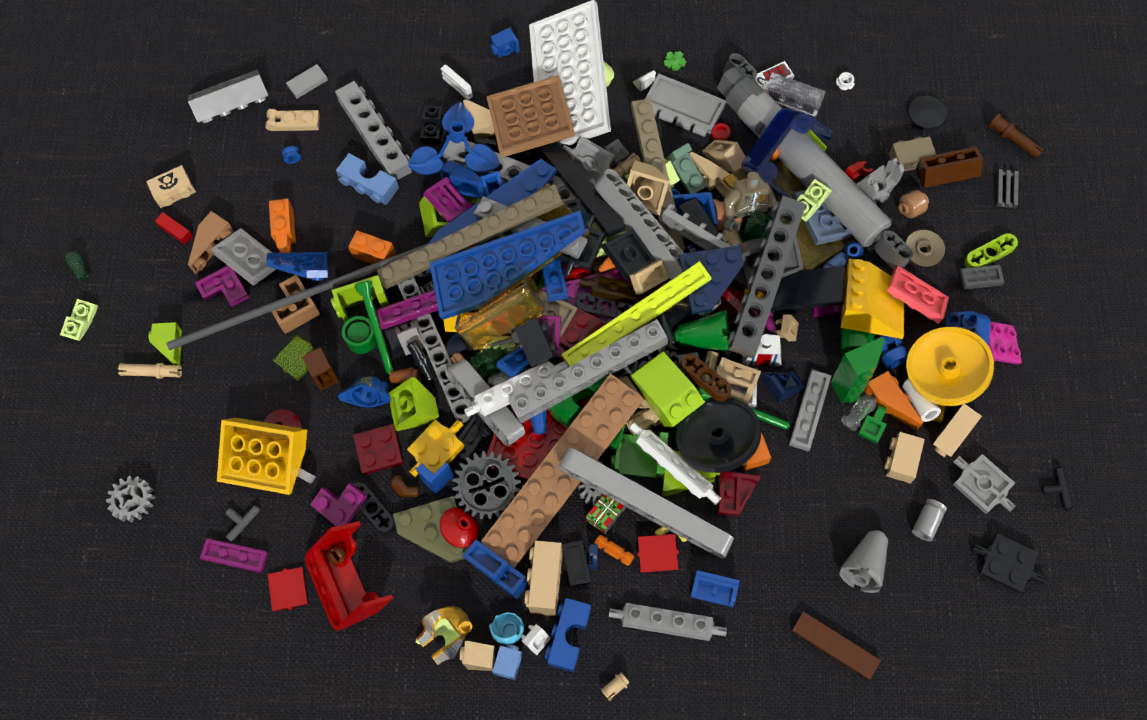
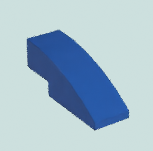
M447 161L443 164L440 170L441 180L448 177L451 180V184L460 194L479 199L485 197L482 180L476 173L452 161Z
M476 539L463 555V558L515 599H518L528 586L526 576Z

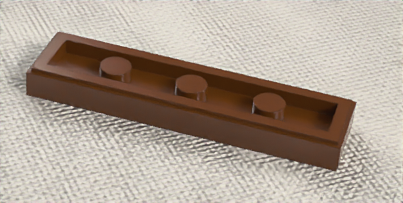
M802 612L792 629L793 633L867 680L871 679L881 661L805 612Z

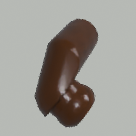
M395 475L392 478L391 487L400 497H419V486H407L400 475Z

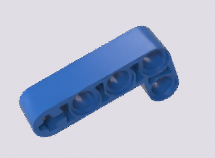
M973 311L953 312L946 317V327L967 329L980 336L989 346L990 319L988 316Z

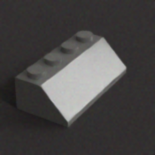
M257 69L188 95V103L197 122L207 123L212 121L216 115L220 114L222 117L230 114L232 109L237 108L241 110L248 107V103L253 101L255 103L266 100L265 97L268 96V93Z

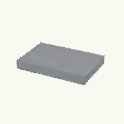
M241 228L211 248L215 256L253 286L276 270L267 267V253L272 252Z

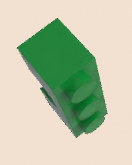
M607 377L549 408L553 418L568 429L581 412L580 406H578L579 402L584 398H592Z

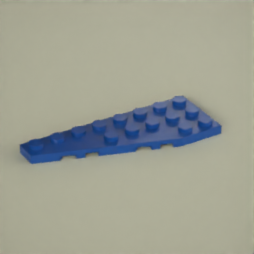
M540 159L485 198L505 206H510L545 189L557 173V169ZM480 201L439 229L427 245L481 220L474 215ZM511 231L503 233L504 236H508ZM496 236V237H494V238H492V239H490V240H488V241H486V242H484V243H482V244H485V243H488V242H491V241H493V240H497V239H500V238H499L498 236Z
M581 211L429 263L440 318L444 320L482 307L586 233Z

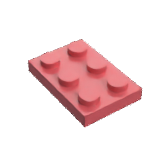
M897 266L893 271L887 292L894 298L905 302L910 308L918 310L929 320L939 324L944 318L949 297L902 267Z

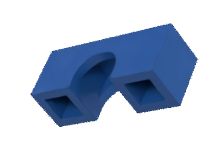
M568 598L565 599L564 604L560 603L557 616H560L559 624H554L551 637L554 638L553 645H548L545 655L549 666L574 673L580 650L569 645L565 638L567 632L572 628L586 630L591 605Z

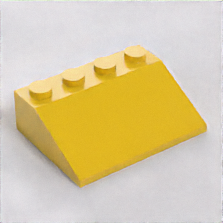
M849 258L845 271L841 328L903 339L904 302L894 298L887 292L892 276L870 262Z
M242 418L221 420L217 482L291 494L306 450L307 429Z

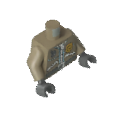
M749 172L747 179L734 182L730 193L724 199L725 214L728 217L724 224L726 230L732 232L733 227L735 231H739L740 223L734 219L765 212L769 207L768 217L773 220L775 213H772V209L776 199L769 184L764 182L758 173Z

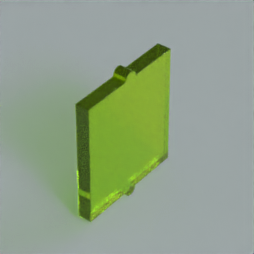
M297 335L273 361L283 369L284 373L290 374L299 381L308 371L302 356L314 348L311 343H306Z

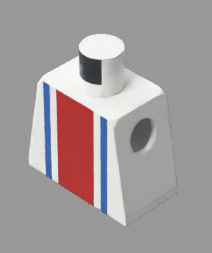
M762 335L756 355L753 358L742 355L743 365L781 366L780 336Z

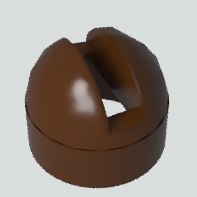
M338 545L333 546L328 553L329 560L335 564L341 563L346 556L345 549ZM333 551L341 558L340 560L333 555Z

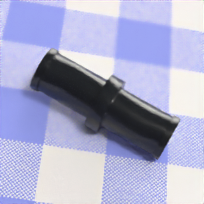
M414 340L408 343L406 347L414 359V365L418 366L424 380L429 381L433 379L436 373L428 361V355L424 354L419 341Z

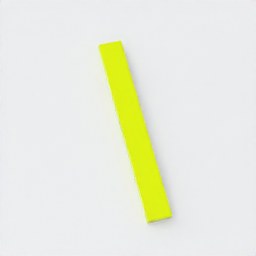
M699 261L564 352L562 356L569 366L576 364L638 330L712 280L711 276Z

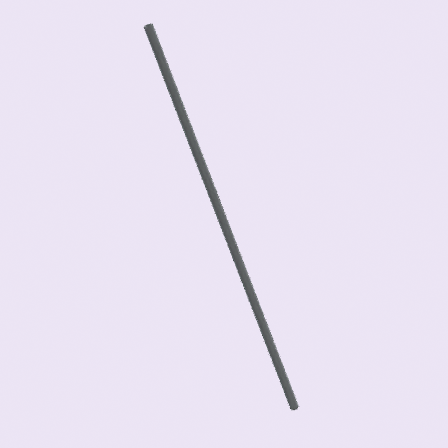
M427 244L166 343L169 350L366 276L427 246Z

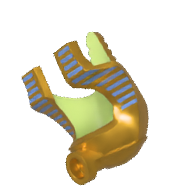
M448 606L437 609L422 619L421 622L424 630L417 636L416 643L424 647L437 635H442L445 639V646L431 656L439 665L445 660L455 658L467 633L472 630V624L469 621L468 615L459 607Z

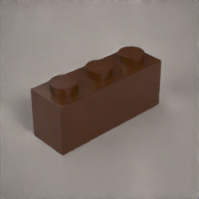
M976 146L919 158L918 177L924 188L980 177L983 157Z

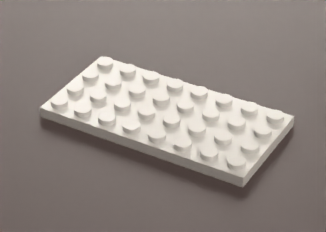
M591 0L529 24L534 82L559 75L575 132L574 137L557 141V143L561 147L563 145L569 146L578 143L581 137L589 139L610 132L597 2Z

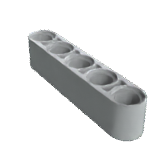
M465 359L459 360L445 370L447 378L471 406L475 404L474 396L490 389ZM506 406L486 416L477 412L506 446H510L525 435L524 427Z

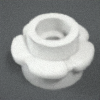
M844 72L837 78L836 84L841 90L852 89L854 87V77L851 73Z

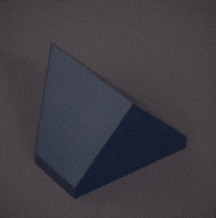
M761 371L760 377L778 403L805 388L795 371L791 373Z

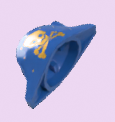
M374 376L361 377L354 381L350 387L338 394L340 401L360 407H376L391 402L390 394L386 392L388 383L381 382L380 379Z

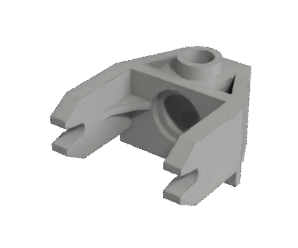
M892 158L888 161L886 167L882 165L857 183L859 188L875 204L879 201L882 203L890 196L889 193L902 177L904 166L902 163L900 165L897 164V158Z

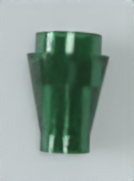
M73 251L64 256L65 265L73 273L77 281H84L89 277L84 256L79 251Z

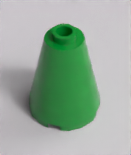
M727 310L679 325L678 329L675 330L676 342H680L682 346L729 351L731 344L727 342L731 332H729L730 323Z

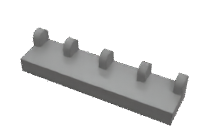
M672 203L663 212L661 222L663 225L704 250L739 245L735 242L730 246L721 240L723 234L719 233L715 237L705 231V223L697 226L687 220L690 216L687 212L681 216L672 211L675 207Z

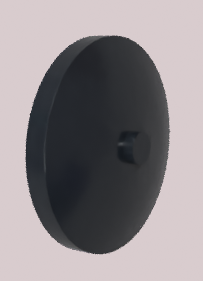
M714 398L705 400L704 404L679 422L676 431V442L683 459L695 469L709 473L727 472L740 467L755 454L761 440V427L757 415L747 404L733 398H728L723 402L717 401Z

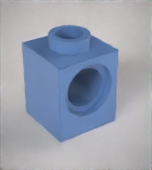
M511 644L506 645V647L500 646L492 671L494 675L516 680L523 655L521 651H518L519 647Z

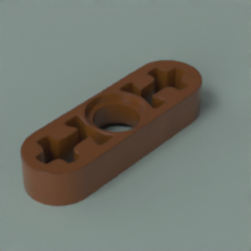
M693 354L683 356L680 363L682 373L715 400L723 402L729 398L732 388L726 380ZM686 363H687V364L693 363V366H689V367H688V366H686ZM707 374L711 380L705 382L700 378V375ZM718 389H719V390L724 389L725 392L719 393V392H718Z

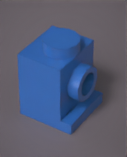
M511 28L491 36L492 45H490V49L494 56L497 55L500 58L509 55L513 51L516 53L520 52L519 41Z

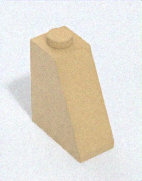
M962 404L933 443L936 446L934 450L943 457L946 455L951 457L982 416L967 405Z

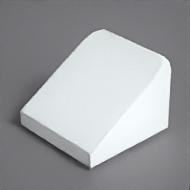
M651 71L633 81V84L639 91H643L653 85L656 72Z

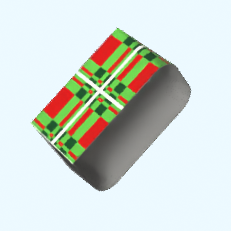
M603 494L586 516V521L606 534L626 509V506Z

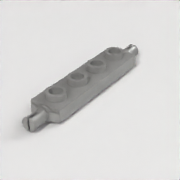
M626 603L623 610L612 608L609 610V617L621 619L623 627L710 641L712 635L726 637L727 627L714 626L713 617Z

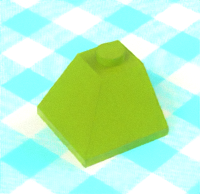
M415 377L409 378L389 392L395 431L427 425L439 417L435 397Z

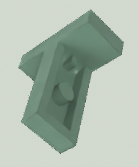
M689 143L675 150L665 159L671 161L688 194H692L707 187V184L689 155V152L692 150Z

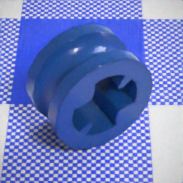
M289 146L282 150L285 163L293 164L301 159L299 149L295 146Z

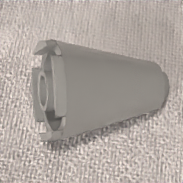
M878 530L867 533L841 566L839 574L843 581L851 587H854L855 584L860 586V591L875 593L880 591L883 586L888 538L886 535Z

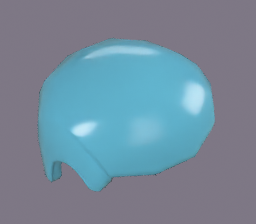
M505 612L496 615L492 624L489 625L493 639L502 645L516 643L524 632L523 621L515 613Z

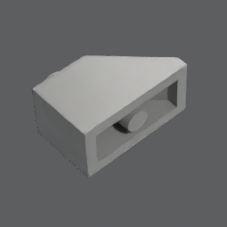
M413 320L393 326L405 355H411L406 345L414 340L419 341L422 349L425 348Z

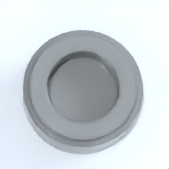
M299 468L297 476L310 484L313 483L316 477Z

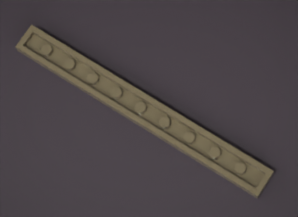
M554 184L378 269L377 272L383 288L388 289L430 269L429 263L476 247L563 205L564 203L557 186Z

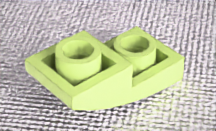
M814 179L806 192L797 199V201L806 204L801 218L804 221H807L832 192V190Z
M77 299L71 317L66 316L60 335L80 341L89 328L98 305Z

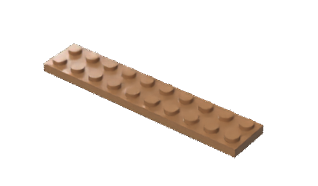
M610 373L481 540V543L515 568L581 483L558 468L567 448H573L597 461L643 402L644 398Z

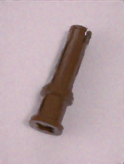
M999 113L988 127L990 129L994 128L1002 134V138L1010 139L1037 159L1044 149L1015 128V124L1007 122Z

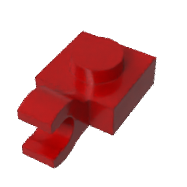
M859 161L849 166L845 173L856 182L861 176L867 177L870 175L873 169L864 168L866 162Z

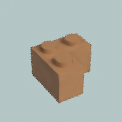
M297 275L279 284L286 297L306 290ZM310 297L271 311L285 334L320 315Z

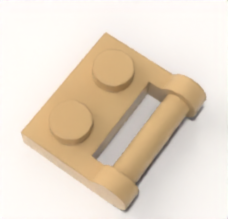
M722 357L716 373L728 383L747 390L746 394L732 390L729 397L749 405L761 371ZM718 389V392H719V393L725 392V390H724V389H721V390Z

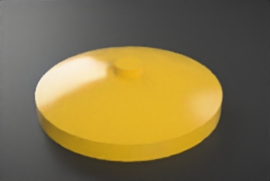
M942 327L924 334L913 344L907 356L906 368L911 386L921 397L934 404L957 406L976 399L987 389L993 377L994 360L989 346L977 334L959 327Z

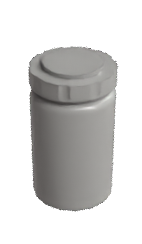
M927 499L912 533L922 540L932 541L947 510L946 506L939 501Z

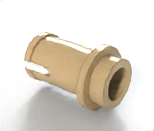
M622 673L615 674V678L601 691L610 701L623 688H628L629 681Z

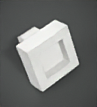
M537 624L535 626L529 625L528 628L531 631L527 636L522 634V642L534 654L538 655L551 638Z

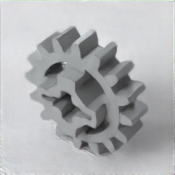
M128 476L127 481L121 478L119 479V485H112L114 491H108L111 498L106 499V502L111 504L108 510L113 512L112 515L115 518L119 517L123 522L126 519L133 522L134 517L141 520L142 513L149 514L146 509L147 507H153L150 500L155 499V496L150 494L153 488L148 486V482L142 481L139 477L133 479L131 476Z

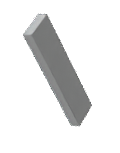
M811 370L789 443L790 446L810 451L832 375Z

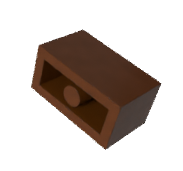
M321 348L312 349L302 356L320 391L339 382Z

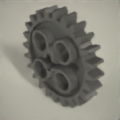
M483 450L482 456L479 457L475 452L473 460L467 456L466 460L468 463H460L463 470L455 471L459 477L453 478V481L458 483V485L454 486L452 490L459 491V493L454 498L462 499L458 505H466L464 512L470 509L473 510L472 517L477 512L480 513V519L484 517V514H487L488 518L491 519L492 513L500 517L499 511L502 510L504 512L506 506L512 502L511 499L515 498L514 492L521 490L515 486L521 483L520 479H515L519 471L512 472L515 464L508 466L509 458L501 460L502 453L494 457V452L491 451L490 455L486 456ZM488 467H498V475L494 477L488 475ZM471 473L477 474L479 477L478 483H469L467 476ZM500 477L505 478L501 482L491 484L489 490L483 487L475 492H469V489L483 485V480L487 479V482H492ZM501 485L506 488L505 495L498 496L495 494L494 489L497 486ZM478 493H483L487 497V500L482 504L475 501V496Z

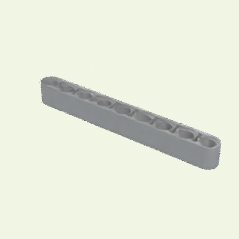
M606 169L595 183L596 190L629 230L634 229L655 260L663 261L669 279H674L682 273L679 255L684 254L683 251L619 174L612 169ZM721 298L716 303L711 312H704L698 314L703 317L710 315L721 304Z
M414 276L397 284L404 300L421 294ZM408 290H414L411 294L406 293ZM430 313L412 319L455 419H458L461 423L470 421L472 415L467 417L465 413H457L461 408L470 407V404L460 392L457 396H450L452 391L458 390L449 379L442 378L446 374L445 370L452 366V363ZM425 322L429 323L426 327H420ZM432 339L437 340L434 344H428ZM439 356L444 357L442 361H435V359Z
M567 448L558 465L562 472L720 558L726 557L734 540L731 535L573 448Z

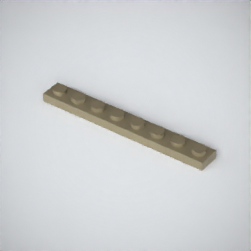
M651 99L632 101L630 105L643 162L655 166L668 177ZM669 181L660 216L656 215L658 223L678 247L684 251L685 247L682 236L661 223L662 215L671 203L675 205Z

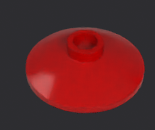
M450 508L440 518L439 527L441 534L452 546L467 548L478 538L479 529L477 522L468 511L464 512L465 510L462 508Z

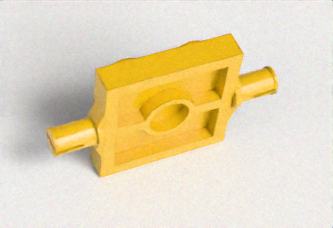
M435 419L407 449L417 461L416 465L409 472L416 477L418 475L416 468L422 463L434 474L445 462L449 464L465 447L455 435L464 425L457 419L448 428L442 426Z

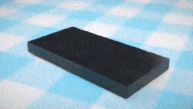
M844 266L800 270L781 278L771 310L781 311L844 305Z

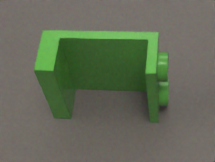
M660 432L659 438L667 444L668 433ZM623 434L616 455L611 456V467L614 468V471L626 476L664 479L665 468L660 466L657 460L649 453L643 451L641 446L636 443L639 436Z

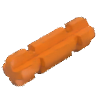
M602 535L596 538L594 544H598V548H603L604 552L617 560L621 559V562L629 566L634 559L633 554L628 551L625 552V549L612 541L608 542L607 538Z

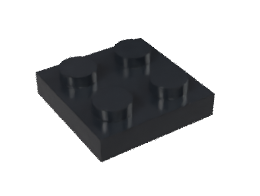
M633 228L602 247L625 281L630 278L629 275L656 261Z

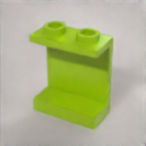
M378 275L332 290L334 297L331 298V303L334 310H336L338 318L342 317L344 322H346L348 318L345 308L364 302L363 297L360 296L359 292H356L354 284L370 280L372 285L371 298H378L381 308L389 306L385 290Z

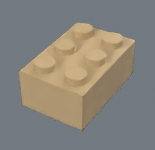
M535 541V547L530 548L529 559L533 565L532 569L528 568L527 574L530 590L525 592V604L529 608L530 614L557 615L563 555L561 543Z

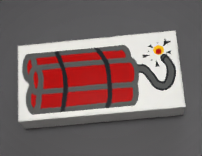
M784 61L758 73L755 81L763 90L767 91L792 80L794 74Z

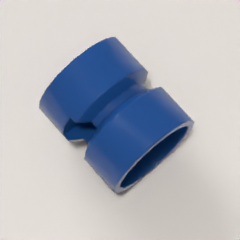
M881 336L885 339L881 359L886 369H892L907 362L908 351L905 346H901L902 340L900 338Z

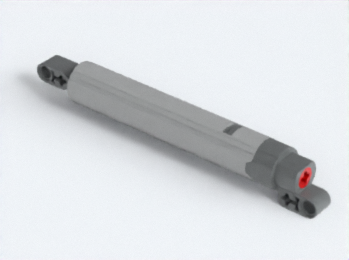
M731 54L723 69L724 74L717 87L726 97V103L763 143L773 142L777 146L780 161L807 189L816 179L832 190L824 201L827 205L826 209L833 216H837L840 219V223L845 229L851 231L852 236L863 247H868L877 242L874 247L877 254L892 269L895 270L897 266L904 269L913 257V251L895 232L888 231L892 220L785 110L755 81L757 76L755 68L740 54Z

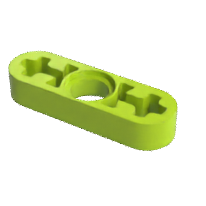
M1007 233L971 251L964 261L967 268L987 266L1012 253L1018 245L1017 238ZM1004 242H1006V243L1010 242V243H1011V245H1005V246H1003L1002 249H1001V246L1003 245ZM986 249H994L996 256H989L986 253ZM980 256L982 257V258L978 261V263H976V262H973V263H972V262H971L972 259H973V260H976V259H978Z

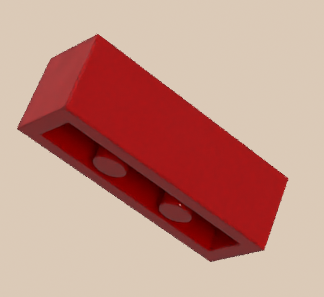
M163 212L155 220L161 229L184 245L193 237L189 230Z

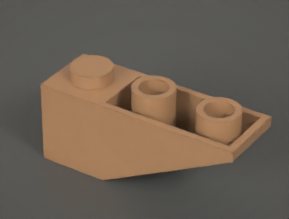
M212 211L198 225L188 266L194 274L202 270L208 260L214 256L211 248L234 232L227 221Z

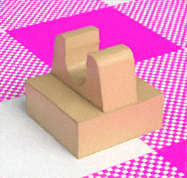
M791 314L783 315V319L776 321L781 330H776L774 333L779 335L780 338H786L788 342L796 341L799 323Z

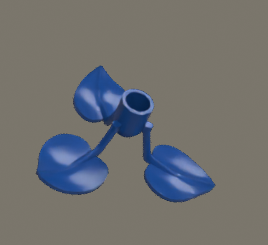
M461 102L453 105L443 117L442 126L446 132H449V135L446 136V141L440 153L437 155L436 150L431 147H420L412 154L408 162L409 168L419 174H435L443 167L440 157H442L449 141L454 143L463 141L469 153L465 157V163L470 170L483 173L499 167L497 156L486 145L476 144L472 150L469 148L465 133L473 129L474 119Z

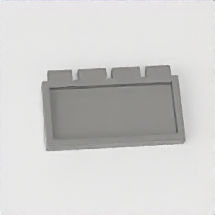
M658 74L645 98L651 99L655 117L657 113H660L658 118L673 124L674 120H677L675 125L690 131L691 127H694L692 132L703 137L707 133L711 134L713 126L716 125L726 106V101L661 74Z

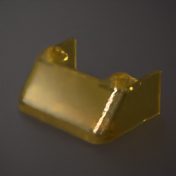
M529 274L524 276L522 286L470 317L466 318L463 313L457 315L455 329L474 350L479 349L481 351L487 348L491 341L525 321L540 317L543 314L544 298Z

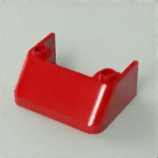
M360 521L331 527L305 556L310 576L330 624L336 631L345 629L378 613L393 599L392 595L380 598L374 592L366 594L350 558L356 550V541L353 539L352 534L361 526ZM336 545L342 546L346 552L345 559L338 564L332 563L328 558L329 550ZM335 551L332 552L338 560L341 559Z

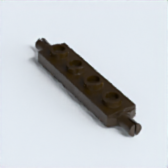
M596 275L593 280L581 277L579 286L591 288L593 296L634 305L659 289L653 287L642 294H636L632 282ZM682 299L667 309L666 312H672L675 306L687 309L688 300Z

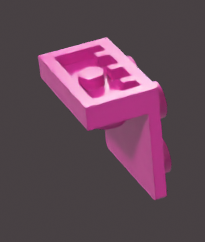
M990 321L989 348L994 362L1000 361L1017 365L1022 363L1014 326Z

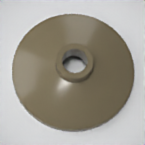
M929 230L915 231L905 242L913 251L911 261L920 266H933L939 263L945 254L943 240L936 233Z

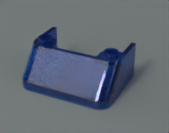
M783 108L777 112L741 164L742 172L746 176L749 172L758 173L759 177L769 184L774 195L780 199L782 196L788 197V193L773 183L778 171L777 167L769 159L789 131L793 129L797 133L805 134L812 130L828 142L833 135L832 130L810 115L789 108Z

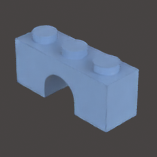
M348 153L336 169L339 181L345 186L350 185L362 195L365 193L376 203L381 202L387 205L399 189L396 178L381 170L373 178H364L368 171L365 162Z

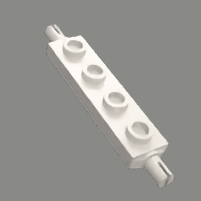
M548 360L474 396L475 404L464 409L467 417L477 412L483 416L509 405V399L568 368L566 361H563L554 366Z
M636 422L631 425L630 430L639 436L636 443L641 446L642 450L657 460L660 466L666 468L692 494L696 495L699 499L707 496L715 505L721 500V497L712 490L713 485L651 430H643Z

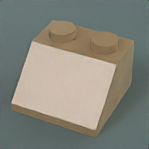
M635 160L627 185L650 213L660 216L670 179L655 166Z

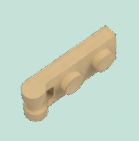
M267 110L268 121H266V129L269 131L319 130V110Z

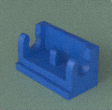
M697 570L691 598L733 608L740 580Z

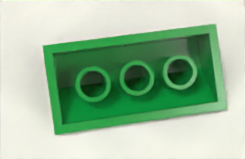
M883 337L844 354L830 382L842 404L847 401L849 403L860 399L861 393L865 391L864 388L869 384L868 381L873 377L872 374L877 367L885 342Z

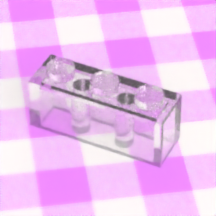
M773 72L765 90L778 104L815 117L826 92Z

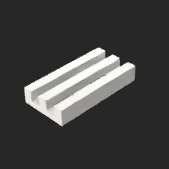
M444 65L441 68L443 80L466 100H470L473 97L471 86L450 67Z

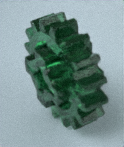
M501 346L497 349L493 347L482 349V353L476 352V357H471L469 364L482 379L488 376L490 379L499 377L500 373L505 372L497 367V362L510 354L511 351H508L507 348L502 349Z

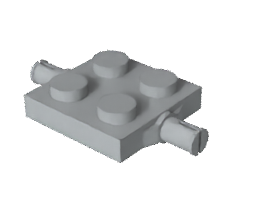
M584 137L579 139L574 149L566 145L562 147L588 180L594 178L596 182L606 169H610L615 156Z
M983 454L970 464L960 456L953 462L963 470L960 478L953 485L985 514L999 503L1009 512L1016 506L1006 497L1009 489L1015 482Z

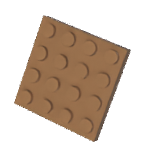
M559 75L486 96L501 158L575 136Z

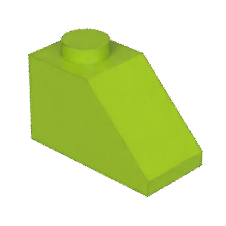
M176 322L152 324L151 331H149L150 343L173 365H180L181 346L169 350L166 343L182 337V329Z

